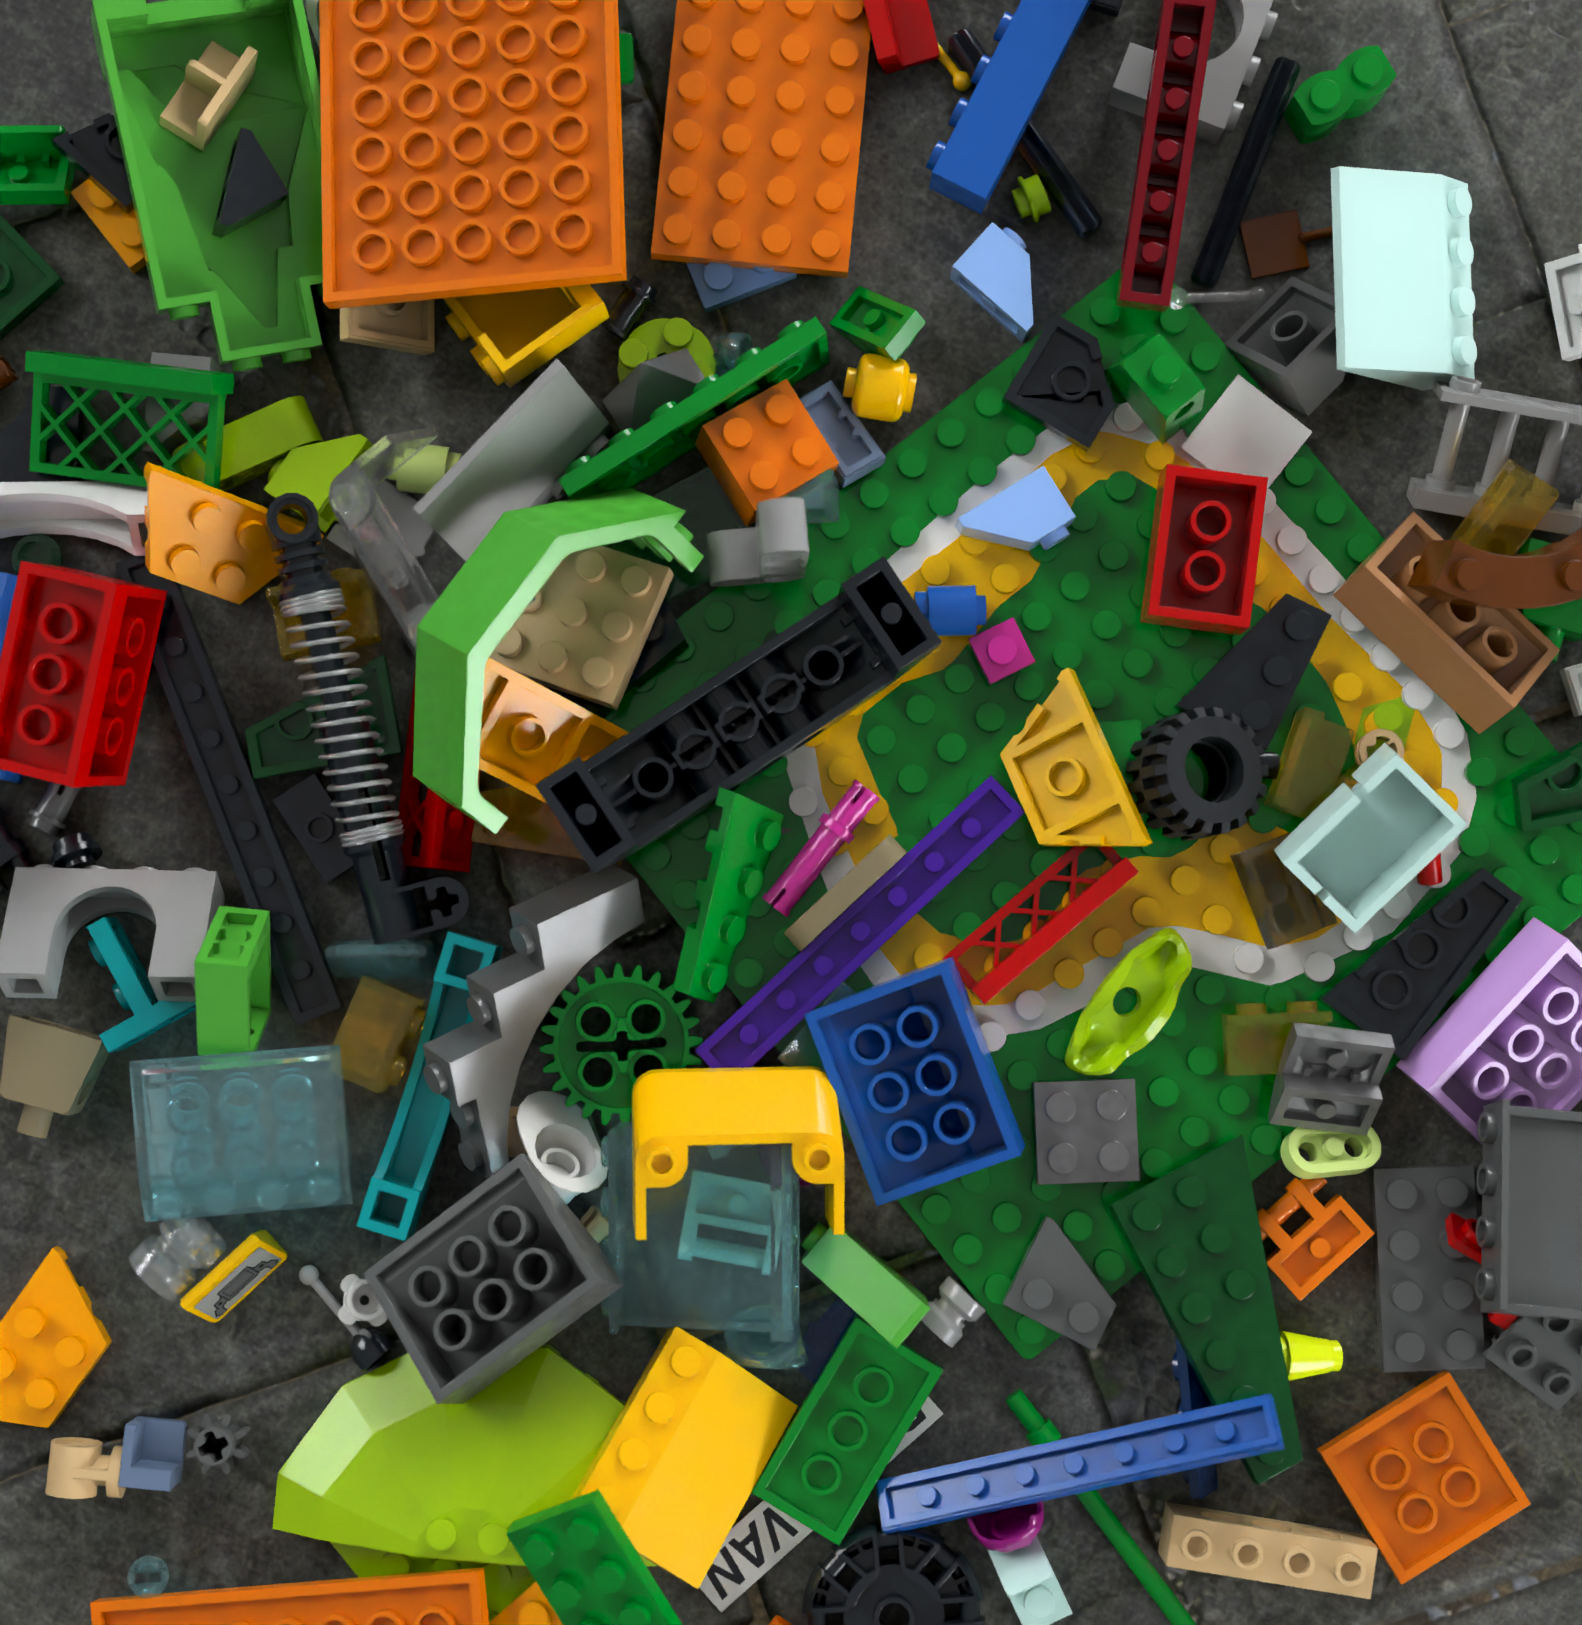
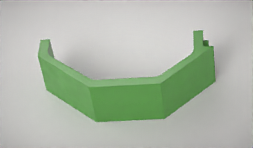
M626 488L504 512L417 626L413 776L444 801L494 834H497L508 817L486 801L478 789L484 674L489 656L559 563L572 552L629 539L637 548L643 550L647 546L659 558L667 562H671L675 558L687 571L693 572L704 556L690 543L694 537L693 534L678 522L686 510L636 489Z

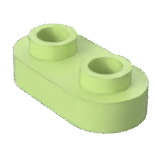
M1297 1127L1283 1139L1280 1154L1285 1167L1299 1178L1315 1179L1355 1175L1366 1171L1379 1160L1381 1142L1372 1127H1370L1367 1136ZM1344 1144L1352 1147L1354 1157L1345 1151ZM1299 1148L1304 1149L1308 1153L1309 1161L1302 1158Z

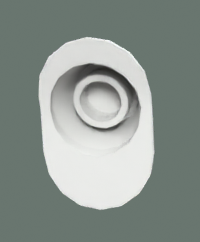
M538 1091L528 1095L518 1107L516 1116L518 1133L526 1150L527 1157L562 1200L568 1204L574 1196L599 1188L607 1178L608 1164L599 1147L589 1120L581 1116L582 1109L576 1103L570 1107L565 1106L566 1096L553 1091Z

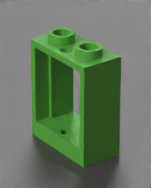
M219 906L194 961L198 1064L218 1066L224 1069H249L272 1012L270 911Z

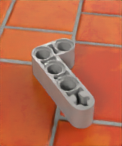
M786 497L761 501L757 504L756 527L720 530L705 535L711 586L726 587L774 583L805 577L809 557L805 500L803 498Z

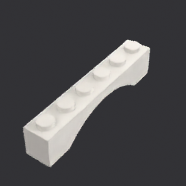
M105 481L0 482V538L34 534L73 535L96 539L120 547L134 556H145V542L148 539L144 506H147V487Z

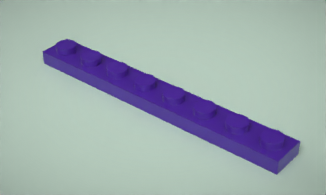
M992 775L989 776L695 1051L710 1068L752 1067L805 1018V1013L812 1011L1019 819L1025 811Z

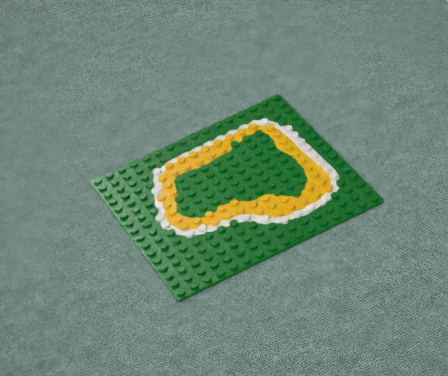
M1121 268L1062 314L1061 317L1098 339L1104 370L1143 339L1160 333L1198 377L1205 388L1202 413L1162 445L1106 377L1115 406L1087 452L1002 402L1005 393L1042 334V330L886 453L884 465L845 486L806 517L809 557L805 577L792 581L726 586L714 589L676 619L689 647L643 686L632 688L622 697L618 709L613 710L604 717L605 720L627 732L632 731L763 645L764 639L770 631L775 630L777 634L781 633L836 597L842 583L883 556L913 600L914 592L926 591L927 586L975 585L976 595L986 596V625H977L976 635L1014 617L1036 661L1033 665L989 686L967 642L969 638L975 635L938 636L942 643L908 672L839 722L733 791L784 815L781 829H792L789 833L781 834L776 848L770 854L763 873L762 888L753 899L745 921V933L741 941L736 945L727 968L728 976L725 984L740 1003L744 1005L800 953L783 933L889 834L908 853L991 775L1023 809L1000 757V753L1012 737L1023 730L1026 718L1037 704L1042 705L1060 682L1056 678L1062 670L1069 667L1076 672L1098 722L1140 720L1142 732L1147 727L1155 725V722L1181 713L1182 711L1174 708V706L1190 692L1286 593L1332 615L1267 750H1265L1266 752H1274L1279 755L1280 766L1277 779L1261 780V783L1267 786L1265 797L1256 799L1260 805L1257 813L1249 816L1248 822L1242 827L1232 829L1231 832L1191 841H1181L1180 837L1173 839L1162 835L1163 827L1153 830L1146 824L1145 827L1153 842L1148 846H1112L1121 858L1127 857L1139 871L1138 874L985 1005L981 1004L965 986L1024 1140L1025 1147L1020 1156L899 1198L897 1201L977 1302L983 1305L986 1309L985 1312L1024 1359L1034 1358L1062 1335L1002 1303L1044 1216L1047 1215L1056 1222L1110 1296L1141 1272V1269L1107 1205L1238 1135H1243L1251 1182L1281 1159L1280 1148L1282 1141L1297 1127L1270 1124L1268 1113L1278 1066L1293 1022L1358 1030L1318 1000V998L1476 869L1484 868L1524 899L1425 1033L1533 917L1556 932L1561 933L1582 916V821L1528 832H1522L1516 827L1511 779L1559 754L1558 751L1519 704L1482 733L1478 734L1333 596L1339 587L1384 539L1305 442L1266 491L1250 628L1241 635H1231L1140 622L1159 474L1167 464L1208 469L1184 451L1181 446L1238 374L1263 394L1265 393L1174 282L1170 307L1165 313L1115 306ZM1043 465L1076 516L1072 524L1067 527L1070 535L1047 550H1044L1041 544L1027 551L960 535L955 527L960 516ZM1401 697L1403 703L1408 708L1414 710L1404 748L1403 760L1469 825L1440 852L1443 877L1441 883L1429 886L1420 885L1417 883L1416 875L1366 924L1354 933L1321 901L1317 894L1315 895L1282 863L1274 849L1343 783L1346 770L1350 769L1355 763L1353 744L1363 708ZM1374 712L1368 714L1364 719L1363 730L1365 734L1372 730L1380 729L1374 722ZM1189 750L1185 760L1186 778L1192 790L1204 799L1209 784L1208 772L1201 758ZM856 779L865 788H868L877 795L880 800L873 805L851 833L855 836L851 843L844 842L789 912V916H784L774 906L767 903L762 896L770 890L821 825V822L818 821L824 812L829 815ZM1346 784L1350 789L1353 787V785ZM715 804L653 843L626 857L685 933L687 926L698 920L699 910L696 900H694L698 879L708 877L713 855L712 852L705 850L710 829H719L723 807ZM1024 813L813 1010L905 973L943 960L942 958L1072 846L1040 845ZM1089 846L1078 855L1077 877L1098 878L1112 865L1096 846ZM1071 862L1056 875L1070 876ZM1048 881L1040 888L1038 909L1052 911L1062 909L1068 903L1069 882ZM1076 883L1075 897L1090 884ZM1033 895L1017 908L1032 909ZM1010 913L1003 919L1000 942L1021 944L1030 936L1031 915ZM1038 915L1037 929L1052 916ZM995 927L980 940L994 942ZM1163 928L1174 929L1188 946L1192 958V969L1180 988L1176 1006L1163 1028L1144 1048L1127 1057L1112 1073L1100 1076L1085 1075L1069 1069L1064 1062L1067 1047L1078 1019L1096 989L1109 972L1132 949ZM972 946L957 959L975 981H978L992 969L993 947ZM1000 948L999 962L1014 949ZM1125 987L1115 994L1113 1008L1117 1014H1127L1134 1009L1137 1003L1135 990L1131 987ZM804 1018L775 1047L791 1067L814 1066L825 1071L806 1018ZM1392 1055L1384 1075L1400 1061ZM1134 1078L1140 1181L1038 1185L1036 1183L1032 1082ZM839 1108L841 1130L853 1144Z

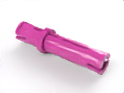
M855 779L829 815L825 812L818 819L821 825L762 898L774 906L781 914L788 917L789 912L844 842L850 844L855 838L851 833L880 798Z

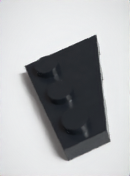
M1286 593L1174 708L1184 712L1203 707L1204 710L1216 707L1223 709V716L1233 713L1241 718L1239 724L1241 728L1250 726L1255 732V736L1252 738L1255 745L1262 744L1264 751L1267 750L1332 615Z

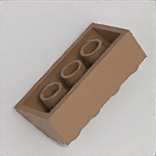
M1413 511L1356 568L1333 596L1466 723L1480 734L1515 708L1560 649L1517 609L1480 608L1451 604L1407 587L1429 540H1444Z

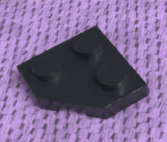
M1054 313L1005 393L1002 402L1087 452L1115 406L1110 386L1108 387L1098 339Z

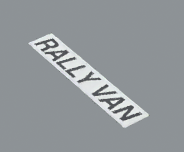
M929 1396L889 1462L943 1415V1412ZM763 1500L731 1528L699 1588L718 1610L723 1612L813 1530Z

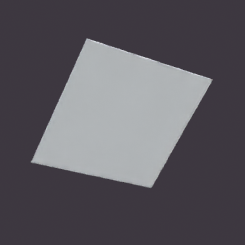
M1238 374L1181 448L1210 470L1268 477V489L1311 435L1312 431Z

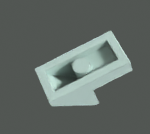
M1037 1535L1029 1546L1004 1553L988 1550L1004 1590L1010 1598L1022 1625H1050L1073 1614Z

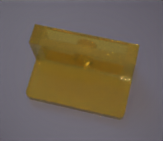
M1510 458L1449 540H1459L1474 548L1493 554L1514 556L1557 500L1559 492L1555 487Z
M1304 707L1297 711L1280 758L1278 777L1272 781L1264 805L1306 819L1335 791L1354 736L1353 730L1324 720L1325 713L1312 708Z

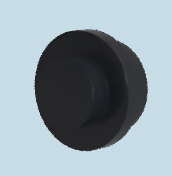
M74 833L57 840L53 844L54 855L51 857L53 868L84 869L87 866L96 865L95 861L102 856L103 851L100 844L93 841L90 833Z

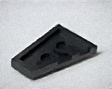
M109 112L94 119L92 125L69 134L67 131L52 138L53 146L122 210L128 214L134 209L114 115H111Z

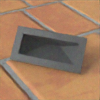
M687 348L641 362L602 402L620 431L632 428L635 431L651 421V414L660 406L670 401H675L678 404L694 394L693 388L705 377Z

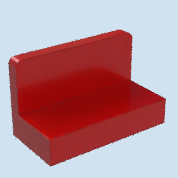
M863 0L877 60L885 75L933 61L940 57L928 0Z

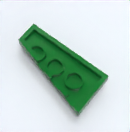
M719 787L715 804L723 807L719 829L709 830L705 847L706 851L713 853L708 877L698 879L694 900H696L699 910L698 920L687 926L673 989L713 1004L718 992L721 991L726 983L728 976L727 968L736 945L741 941L745 933L747 915L754 897L762 888L763 873L772 850L780 840L781 825L785 817L749 798Z

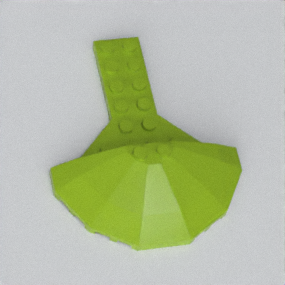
M542 1345L466 1403L437 1404L410 1355L406 1353L346 1382L339 1389L278 1472L272 1529L329 1541L358 1577L484 1568L490 1622L536 1582L506 1535L513 1521L571 1500L626 1402H622L598 1384L599 1381L587 1372H582L562 1357L561 1353L551 1345ZM640 1556L643 1562L645 1563L646 1567L657 1566L649 1560L645 1559L644 1557Z

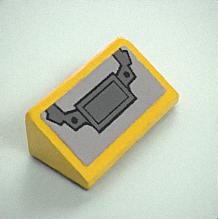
M266 1229L254 1232L181 1298L180 1305L184 1310L209 1322L216 1323L286 1260L287 1253Z

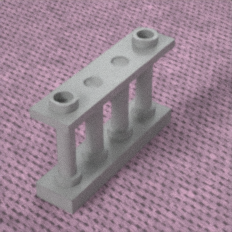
M1452 376L1450 383L1435 380L1434 393L1440 401L1450 402L1432 473H1427L1425 479L1410 478L1406 497L1412 507L1565 535H1572L1582 527V493L1580 499H1574L1573 505L1554 502L1555 497L1551 495L1570 423L1582 425V406L1481 388L1482 382L1468 377ZM1470 406L1500 411L1482 481L1476 482L1474 488L1455 485L1456 479L1452 478ZM1520 414L1550 420L1531 490H1526L1524 496L1505 493L1506 489L1501 486Z

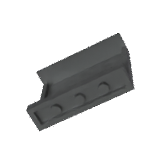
M1504 1099L1485 1105L1477 1124L1478 1139L1483 1143V1163L1478 1168L1476 1178L1477 1190L1482 1195V1215L1478 1218L1476 1224V1241L1482 1247L1481 1268L1477 1271L1475 1278V1292L1477 1298L1481 1300V1312L1582 1321V1112L1511 1106L1510 1100Z

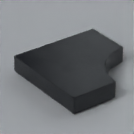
M30 386L27 402L15 421L0 430V482L82 481V478L29 471L33 386ZM50 386L49 404L60 416L75 401L63 386ZM78 387L82 394H84V390ZM80 410L65 425L78 442L82 444L83 412ZM57 432L47 440L46 462L61 463L72 453ZM79 460L73 464L74 466H82Z

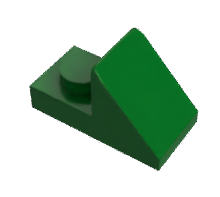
M858 286L829 322V325L864 354H879L896 361L912 344L926 321L915 309Z

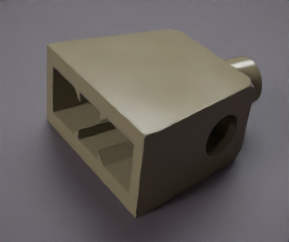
M27 1014L9 1016L0 1082V1096L24 1104L16 1131L33 1137L47 1138L54 1112L62 1115H73L82 1111L110 1054L98 1034Z

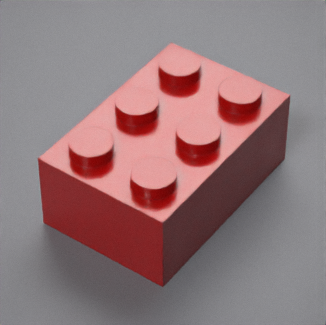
M1172 464L1165 466L1158 478L1141 623L1231 635H1241L1250 628L1268 477Z

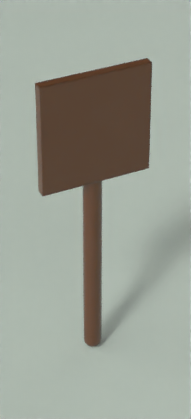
M1297 209L1241 221L1239 226L1251 280L1308 268L1310 265L1305 242L1333 237L1332 227L1302 233Z

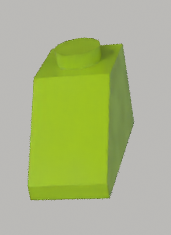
M361 434L292 448L286 458L279 459L273 465L268 475V484L263 490L274 499L285 493H298L306 496L314 503L318 512L320 530L326 533L381 452ZM288 508L304 519L303 515L298 510Z

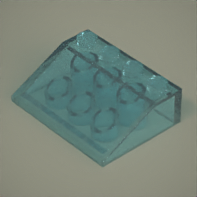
M340 1045L130 1061L129 1069L138 1180L145 1222L353 1204V1162Z

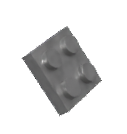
M1134 1078L1032 1082L1036 1183L1038 1185L1140 1181Z

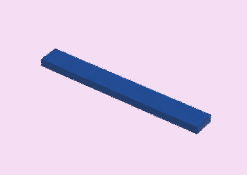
M1271 1394L1261 1395L878 1480L875 1485L882 1531L889 1534L1283 1450L1285 1446L1274 1397Z

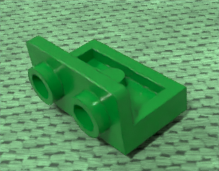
M0 126V205L69 204L75 166L52 143V138L67 132L64 126Z

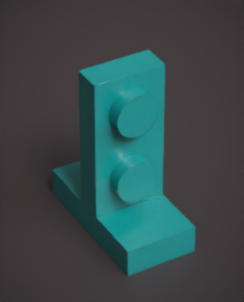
M103 917L87 926L93 938L88 941V945L94 958L102 967H109L117 982L112 985V989L118 1002L126 1011L131 1009L134 1013V1016L99 1035L108 1053L123 1051L196 1010V1002L157 1000L148 979V973L118 918Z

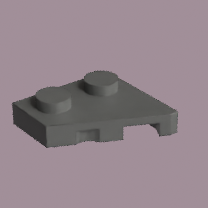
M1045 1215L1002 1303L1094 1351L1117 1305L1051 1217Z

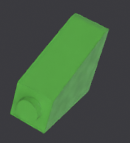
M818 1222L801 1242L800 1246L806 1250L801 1256V1263L895 1348L898 1349L930 1310L926 1295L845 1227L844 1235H834L829 1224L825 1227L822 1223Z

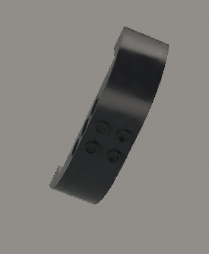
M883 556L842 583L838 595L586 761L583 762L578 756L535 786L592 872L596 873L641 850L714 805L719 787L735 791L839 722L934 651L942 641Z

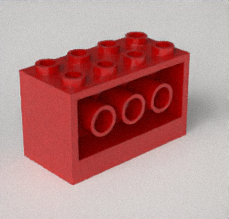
M21 561L0 657V769L73 788L121 786L126 784L166 600V590L79 569Z

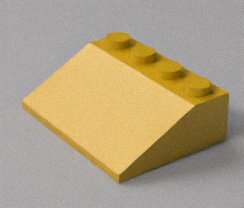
M677 1326L669 1328L571 1499L599 1489L638 1554L695 1589H698L798 1406L719 1351Z

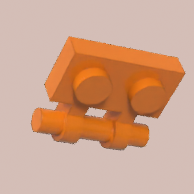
M1295 1177L1284 1187L1287 1192L1267 1211L1261 1208L1257 1212L1262 1242L1268 1237L1277 1247L1266 1257L1267 1267L1299 1301L1306 1297L1375 1234L1341 1195L1336 1194L1324 1206L1316 1199L1314 1195L1328 1183L1325 1178H1302L1298 1180ZM1302 1207L1310 1218L1289 1236L1280 1225Z

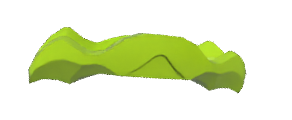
M1167 927L1155 932L1127 953L1105 977L1082 1011L1072 1034L1064 1060L1069 1069L1085 1075L1100 1076L1112 1073L1127 1057L1144 1048L1163 1028L1176 1006L1180 988L1192 969V958L1188 946L1174 929ZM1122 988H1133L1137 994L1136 1006L1127 1014H1117L1113 1008L1115 994Z

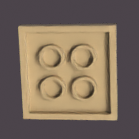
M604 546L572 552L559 563L489 657L541 685L617 710L674 574L669 567Z

